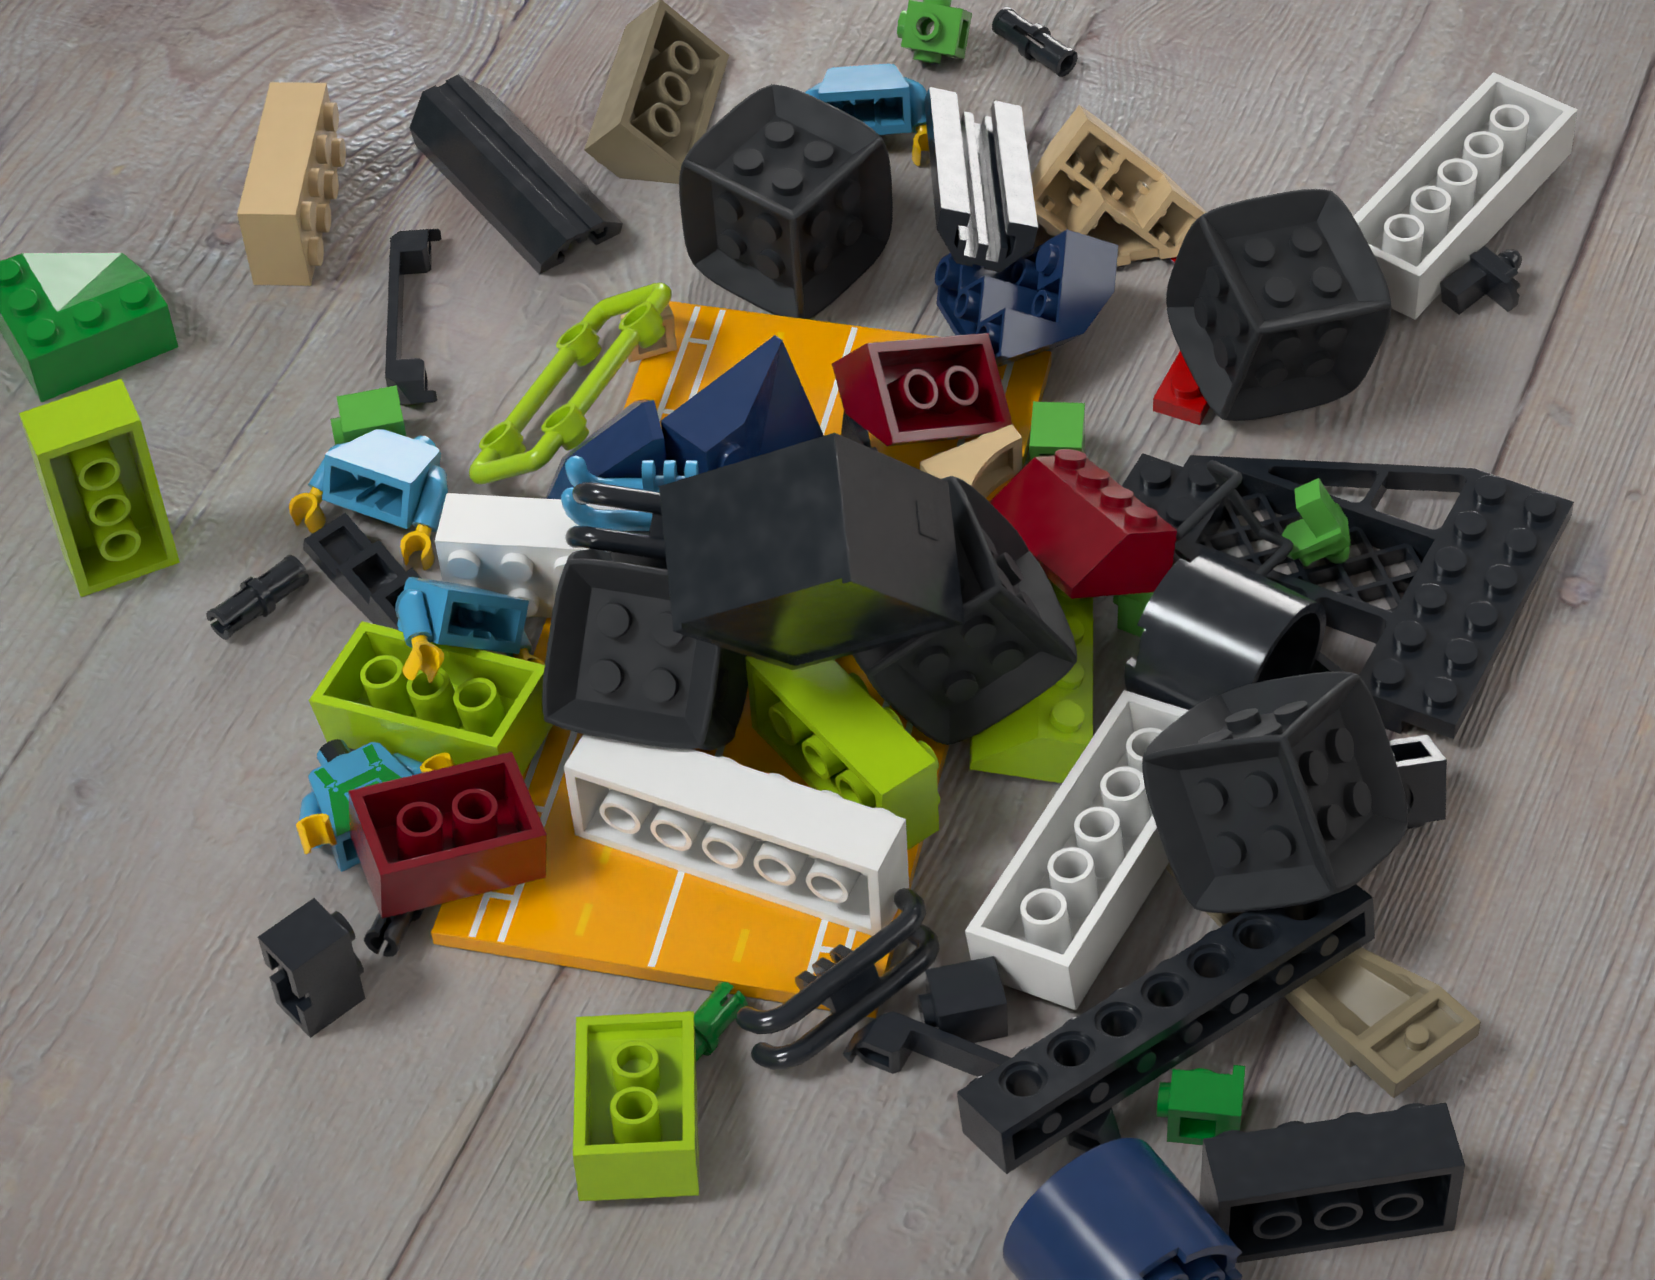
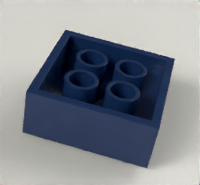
M776 335L661 420L666 460H676L678 475H684L686 460H697L699 474L824 436L783 340Z

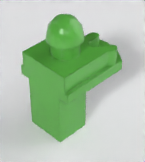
M1319 478L1295 488L1296 509L1303 519L1287 525L1282 534L1283 537L1293 542V549L1287 557L1293 560L1299 558L1304 566H1308L1323 557L1331 563H1344L1349 557V546L1351 544L1348 519L1340 505L1334 502Z

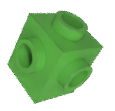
M909 0L907 11L902 10L898 20L897 36L902 38L901 47L914 51L913 59L922 62L940 64L942 56L964 59L972 13L961 8L950 7L951 0H923V2ZM934 25V30L930 34V29Z

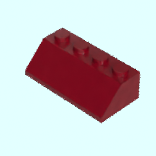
M1061 449L1055 452V456L1034 457L989 501L1017 530L1028 550L1039 562L1047 578L1071 599L1151 593L1156 590L1162 579L1172 568L1177 530L1162 519L1156 510L1147 507L1137 499L1131 490L1122 487L1111 478L1107 471L1100 469L1086 458V454L1081 451Z

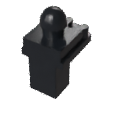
M1483 246L1477 252L1469 255L1470 260L1440 283L1442 302L1458 315L1484 295H1487L1508 312L1518 305L1520 295L1517 289L1521 285L1513 277L1518 274L1517 270L1521 266L1522 256L1519 251L1514 249H1506L1497 256L1487 247Z

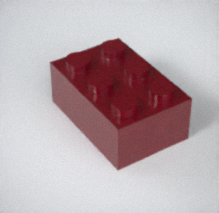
M512 752L348 791L350 835L382 919L546 878L547 834Z

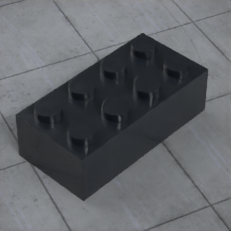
M1446 1102L1432 1105L1411 1103L1397 1110L1372 1114L1351 1112L1341 1115L1337 1119L1311 1123L1290 1121L1276 1128L1251 1132L1230 1130L1220 1133L1216 1137L1203 1139L1199 1203L1241 1250L1242 1253L1237 1256L1236 1263L1453 1231L1456 1225L1465 1163Z

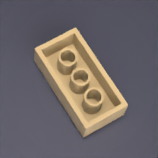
M270 82L237 212L253 285L311 286L315 266H321L323 263L324 247L322 234L323 232L330 231L331 209L329 203L330 199H337L339 189L337 168L344 167L346 160L345 141L343 138H337L336 133L339 124L337 103L330 102L327 83Z

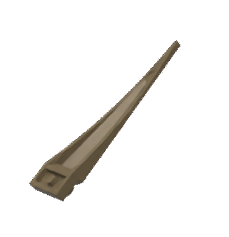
M1168 863L1165 869L1175 878L1170 863ZM1244 912L1206 913L1221 927ZM1362 947L1284 996L1349 1067L1357 1065L1393 1098L1476 1038L1481 1024L1479 1019L1438 984Z

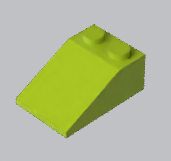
M694 1011L576 1017L573 1161L579 1201L699 1195V1136Z

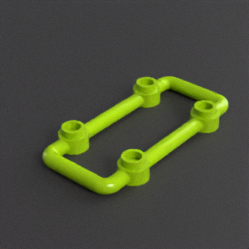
M662 282L653 283L605 298L594 305L581 322L569 328L556 343L558 352L505 421L493 427L481 439L479 448L482 451L469 468L471 480L481 485L534 472L545 466L561 446L568 451L580 445L589 434V429L586 427L587 419L584 415L638 344L641 348L650 347L664 335L663 317L660 314L671 300L672 291L670 287ZM629 312L619 324V329L622 331L570 401L555 410L545 420L541 427L544 435L531 450L525 452L526 447L522 443L524 437L520 433L574 363L582 367L599 355L602 347L598 343L600 337L597 333L604 323L614 316Z

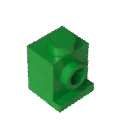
M1233 1065V1075L1220 1074L1204 1068L1192 1070L1172 1069L1171 1082H1159L1156 1117L1168 1118L1167 1142L1203 1145L1204 1138L1216 1137L1225 1131L1240 1130L1246 1066Z

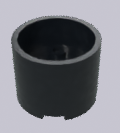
M1201 547L1197 558L1192 562L1180 558L1173 565L1147 603L1137 624L1144 628L1139 642L1137 660L1131 657L1125 664L1124 679L1126 689L1138 695L1190 710L1209 698L1241 686L1267 680L1312 674L1324 639L1326 628L1325 609L1320 603L1209 549Z

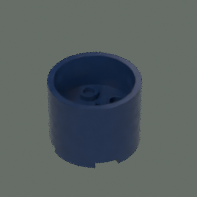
M1121 1138L1104 1143L1083 1153L1062 1167L1024 1204L1013 1220L1003 1245L1004 1262L1018 1280H1241L1243 1277L1235 1267L1237 1256L1242 1253L1241 1250L1152 1147L1144 1140L1138 1138Z

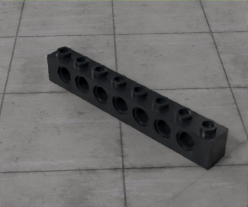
M1355 884L1342 892L1307 904L1247 911L1217 930L1208 932L1193 945L1172 958L1163 960L1153 970L1126 987L1115 990L1102 1002L1081 1015L1069 1019L1062 1027L1033 1045L1021 1049L1011 1059L987 1074L973 1079L966 1087L959 1090L957 1098L963 1134L1002 1171L1008 1174L1375 939L1373 897Z

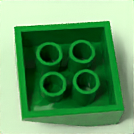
M21 253L0 261V333L40 402L178 348L167 303L150 276L123 253Z

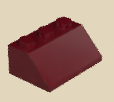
M988 333L866 343L832 363L844 413L886 446L980 437L983 434L992 433L1011 424L1013 425Z

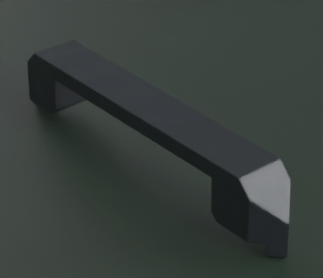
M441 230L399 231L390 237L385 379L387 387L397 385L400 405L433 403L438 400L436 391L428 390V379L424 361L420 358L401 359L404 275L427 273L431 270V241H440L442 239Z
M895 1011L878 1016L854 1033L843 1052L844 1057L850 1063L858 1055L865 1063L891 1074L902 1070L912 1051L976 1077L987 1074L1011 1059L1008 1056ZM1112 1107L1066 1136L1070 1146L1085 1152L1104 1143L1121 1139Z

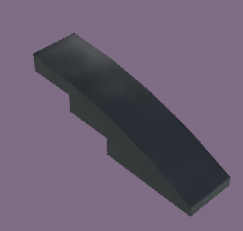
M346 512L304 539L303 550L373 624L398 630V617L395 611L397 598L404 591L405 582L409 577L421 578L413 568L405 571L379 540L372 544Z

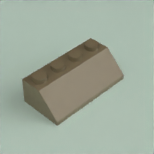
M658 0L625 26L584 151L619 178L679 184L680 170L686 155L693 145L706 133L729 54L663 0Z

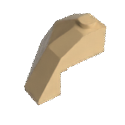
M1081 105L1075 109L1049 143L1031 175L1038 223L1033 249L1068 229L1119 245L1117 266L1129 265L1131 261L1159 257L1160 259L1177 257L1191 225L1197 218L1206 213L1160 167Z

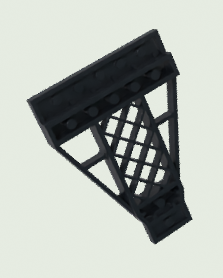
M1144 453L1141 454L1122 487L1131 490L1137 499L1147 507L1156 510L1158 515L1175 529L1220 488L1207 469V463L1211 460L1235 469L1242 474V481L1235 488L1252 512H1260L1264 521L1260 522L1263 527L1281 536L1287 525L1303 519L1296 509L1295 488L1318 478L1324 486L1370 488L1366 497L1360 502H1350L1330 495L1334 502L1340 505L1347 517L1350 544H1356L1361 555L1348 558L1344 563L1340 564L1331 563L1323 557L1326 562L1325 565L1304 570L1299 558L1293 560L1286 556L1278 565L1287 563L1292 574L1287 575L1272 570L1266 578L1320 603L1325 609L1327 627L1376 644L1359 676L1369 689L1376 703L1385 729L1401 734L1406 723H1410L1443 736L1455 738L1572 516L1574 501L1475 468L1190 455L1182 467ZM1387 489L1460 493L1443 525L1438 529H1429L1375 510ZM1226 496L1180 541L1175 542L1174 551L1179 558L1192 562L1197 558L1200 548L1204 547L1255 572L1280 547L1255 553L1251 542L1262 540V538L1249 525L1241 526L1237 518L1241 514L1228 496ZM1225 520L1229 530L1217 533ZM1238 546L1243 556L1235 557L1220 550ZM1405 561L1411 572L1389 578L1384 567ZM1371 571L1376 582L1358 587L1353 586L1349 576ZM1336 580L1341 591L1335 592L1318 585ZM1405 592L1401 599L1398 594ZM1385 598L1391 609L1386 610L1366 602ZM1320 652L1316 659L1313 673L1345 671Z

